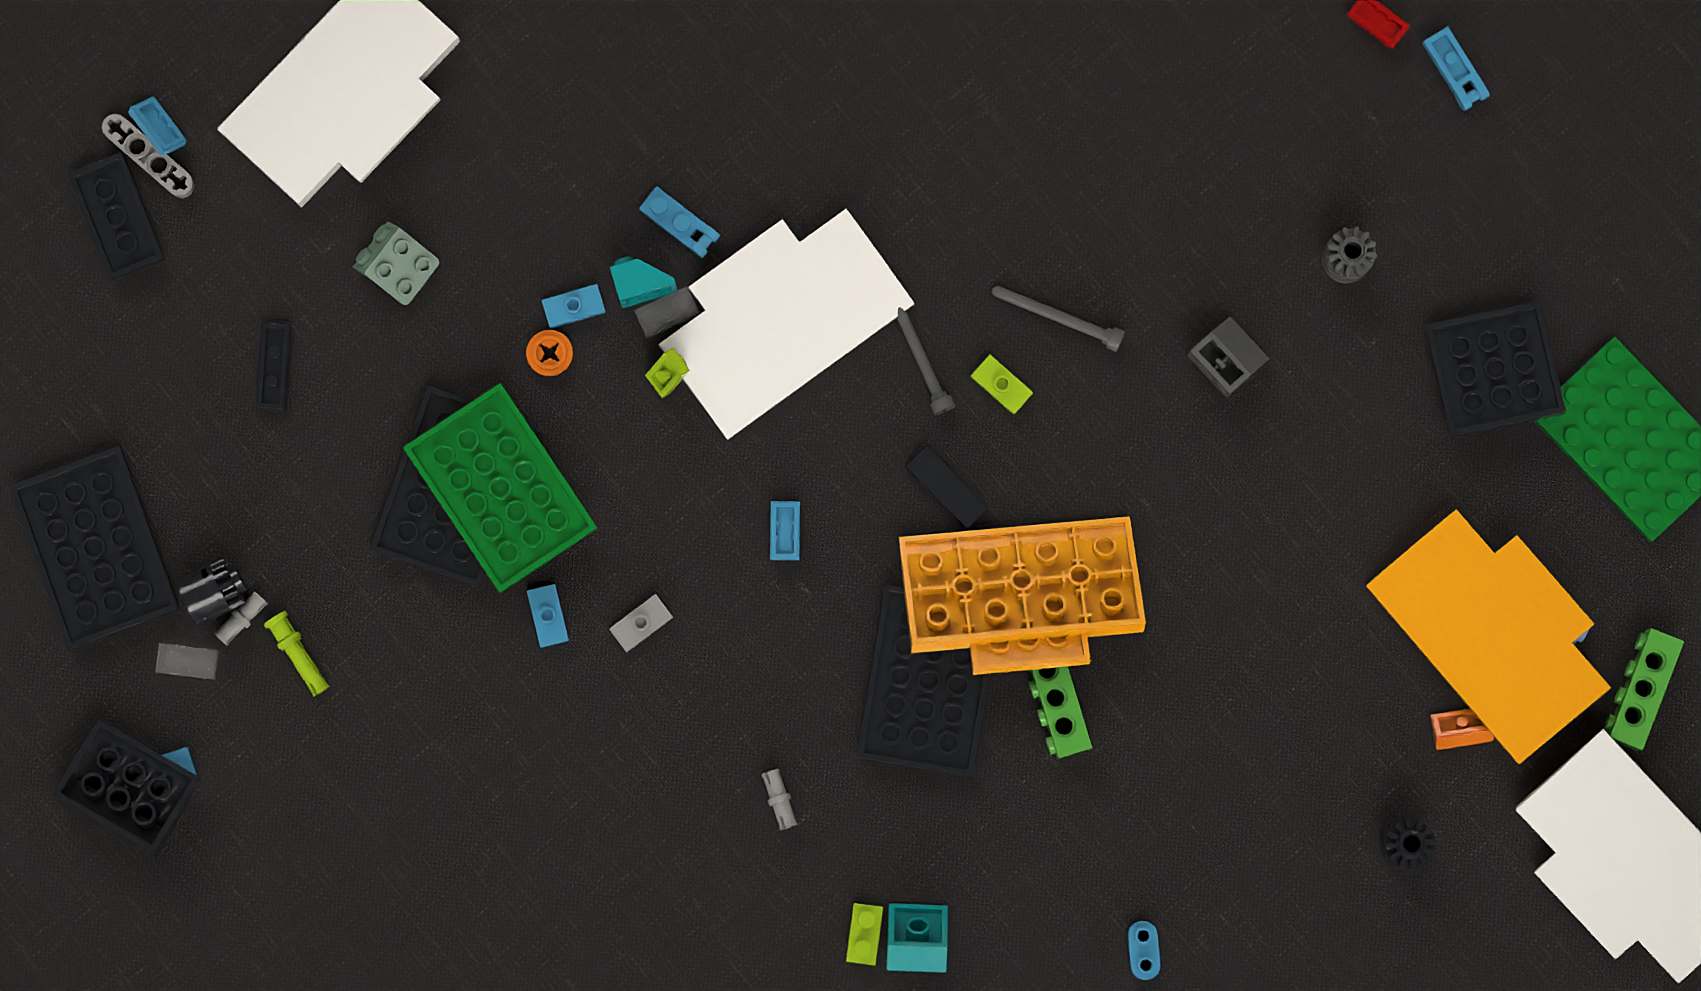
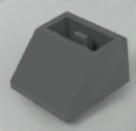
M1231 317L1208 334L1187 355L1226 398L1269 360L1267 355Z

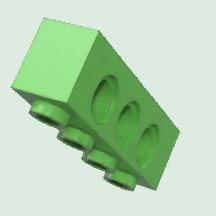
M1652 628L1646 630L1645 634H1639L1635 643V649L1638 650L1635 660L1629 661L1624 676L1628 677L1624 688L1619 687L1614 699V703L1617 704L1614 715L1609 714L1604 725V730L1607 731L1616 743L1635 751L1643 750L1684 641ZM1648 654H1653L1658 659V666L1655 670L1648 668L1645 660ZM1638 681H1643L1648 686V693L1645 697L1639 696L1635 691V685ZM1628 708H1633L1638 714V719L1634 724H1630L1625 719V712Z
M1068 666L1055 667L1054 675L1051 678H1043L1039 674L1038 669L1030 670L1033 681L1029 682V687L1033 699L1038 697L1041 704V709H1038L1037 713L1041 726L1047 725L1050 737L1045 738L1050 755L1056 754L1057 759L1092 749ZM1052 690L1059 691L1063 696L1062 704L1056 707L1051 706L1047 701L1048 692ZM1065 718L1069 720L1071 731L1068 734L1062 735L1057 732L1055 724L1058 719Z

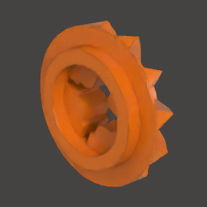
M544 330L534 335L529 341L526 356L529 365L535 372L543 376H557L568 368L573 359V350L570 341L565 335L555 330ZM559 344L555 351L559 361L557 362L549 358L541 363L545 353L540 346L543 345L551 349Z

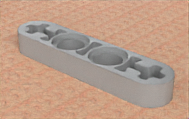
M112 114L105 118L102 124L103 133L118 148L177 198H185L192 194L195 186L194 180L181 166L167 154L161 157L149 139L123 116ZM122 122L120 127L129 136L124 139L117 132L110 134L112 132L111 123L119 124ZM136 139L143 140L146 145L145 150L141 154L131 153L130 144ZM156 158L165 159L167 162L165 171L161 173L153 172L151 168L153 160ZM171 172L179 180L187 178L185 181L187 188L185 190L181 188L177 189V191L174 190L177 185L168 177Z

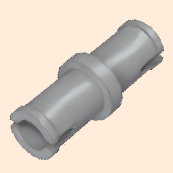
M254 591L245 601L244 605L230 612L232 616L214 634L228 646L230 641L244 627L248 628L251 625L249 622L268 603Z
M775 769L767 772V774H762L761 776L764 779L770 797L768 803L769 806H773L779 829L785 830L798 825L789 802L791 796L790 793H786L780 770Z

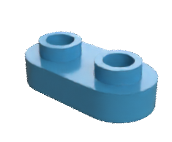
M1138 921L1128 930L1130 968L1137 978L1150 980L1160 970L1158 934L1156 928L1151 923ZM1141 930H1145L1148 933V939L1144 942L1138 939V933ZM1145 959L1151 963V968L1148 971H1143L1140 967V963Z

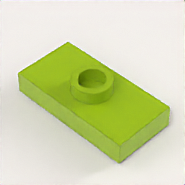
M991 355L971 375L975 382L1013 415L1033 394L1027 386Z

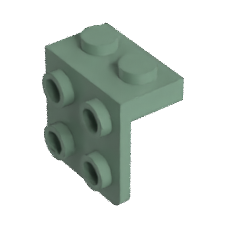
M387 222L376 230L373 237L374 240L368 248H364L357 255L353 268L371 279L401 304L407 305L437 268L439 260L401 228Z

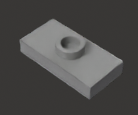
M655 594L609 628V630L624 650L629 652L673 619V616Z

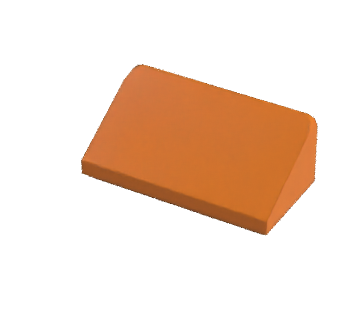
M1470 708L1430 715L1434 743L1437 750L1491 742L1494 739L1493 734Z

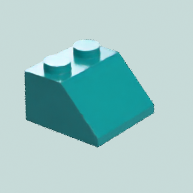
M624 257L614 261L615 265L610 267L622 309L678 292L673 277L639 259L632 260L631 257Z
M889 903L887 970L946 972L948 905Z

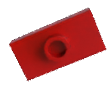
M1357 0L1346 15L1391 50L1410 27L1409 24L1377 0Z

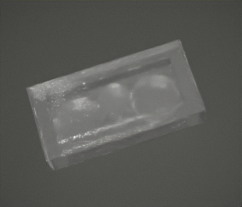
M687 287L634 310L646 338L699 314Z
M159 643L155 672L215 680L219 651Z

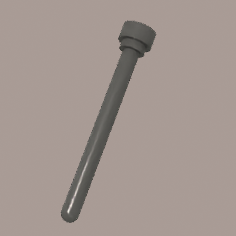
M995 286L992 289L993 296L1098 338L1102 340V344L1107 345V349L1114 352L1118 351L1125 331L1117 327L1111 329L1108 327L1106 330L1001 286Z
M899 307L897 319L932 394L930 406L934 415L944 413L942 411L944 409L946 411L953 409L956 405L952 396L947 395L946 391H942L907 311Z

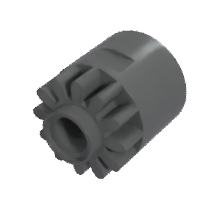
M1344 227L1331 237L1322 252V265L1330 278L1340 283H1353L1363 278L1371 269L1377 254L1375 251L1376 242L1371 240L1369 232L1364 233L1359 230V227L1354 229ZM1344 250L1352 251L1355 259L1348 258Z

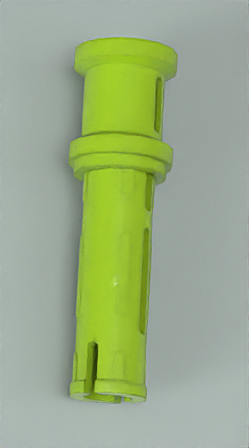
M283 611L264 623V626L271 630L278 641L277 647L282 651L285 650L314 697L330 686L300 641L302 639L300 632L294 630L287 619L288 613Z

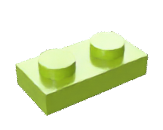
M672 347L663 353L645 376L659 395L664 398L675 389L690 369L687 367L685 359L677 354Z
M854 903L846 962L868 965L876 964L883 907Z

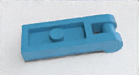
M1449 27L1423 41L1424 48L1463 111L1472 107V103L1478 99L1482 101L1489 97L1486 86ZM1470 82L1473 90L1466 93L1462 86Z
M657 186L639 208V211L700 258L706 255L708 252L706 249L711 242L715 243L720 237L714 229L702 222ZM697 230L703 234L698 242L691 239Z

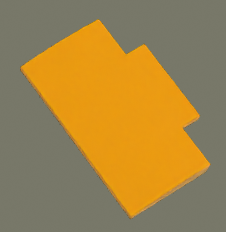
M1457 509L1366 585L1367 589L1518 765L1611 688L1573 644L1575 640L1594 625L1584 611L1518 535L1494 553Z
M1130 516L899 537L911 653L970 648L973 675L1087 665L1090 664L1091 660L1087 637L1144 632L1146 621Z

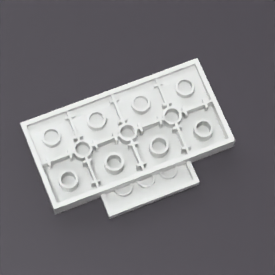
M340 0L217 129L302 208L341 166L362 183L440 101V98L422 81L451 52L460 40L454 32L418 0Z
M847 209L801 242L797 240L782 219L689 286V290L705 311L662 341L659 347L663 353L673 347L677 354L685 359L690 371L683 380L728 440L897 318L899 307L908 310L914 305V302Z
M1602 729L1516 806V811L1555 851L1534 873L1615 959L1638 940L1679 983L1701 964V832L1615 740Z

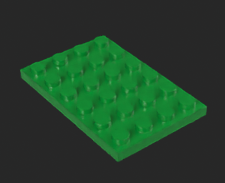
M1613 337L1560 387L1566 413L1535 420V422L1651 543L1701 496V426L1616 337Z
M501 383L403 447L500 594L598 529Z

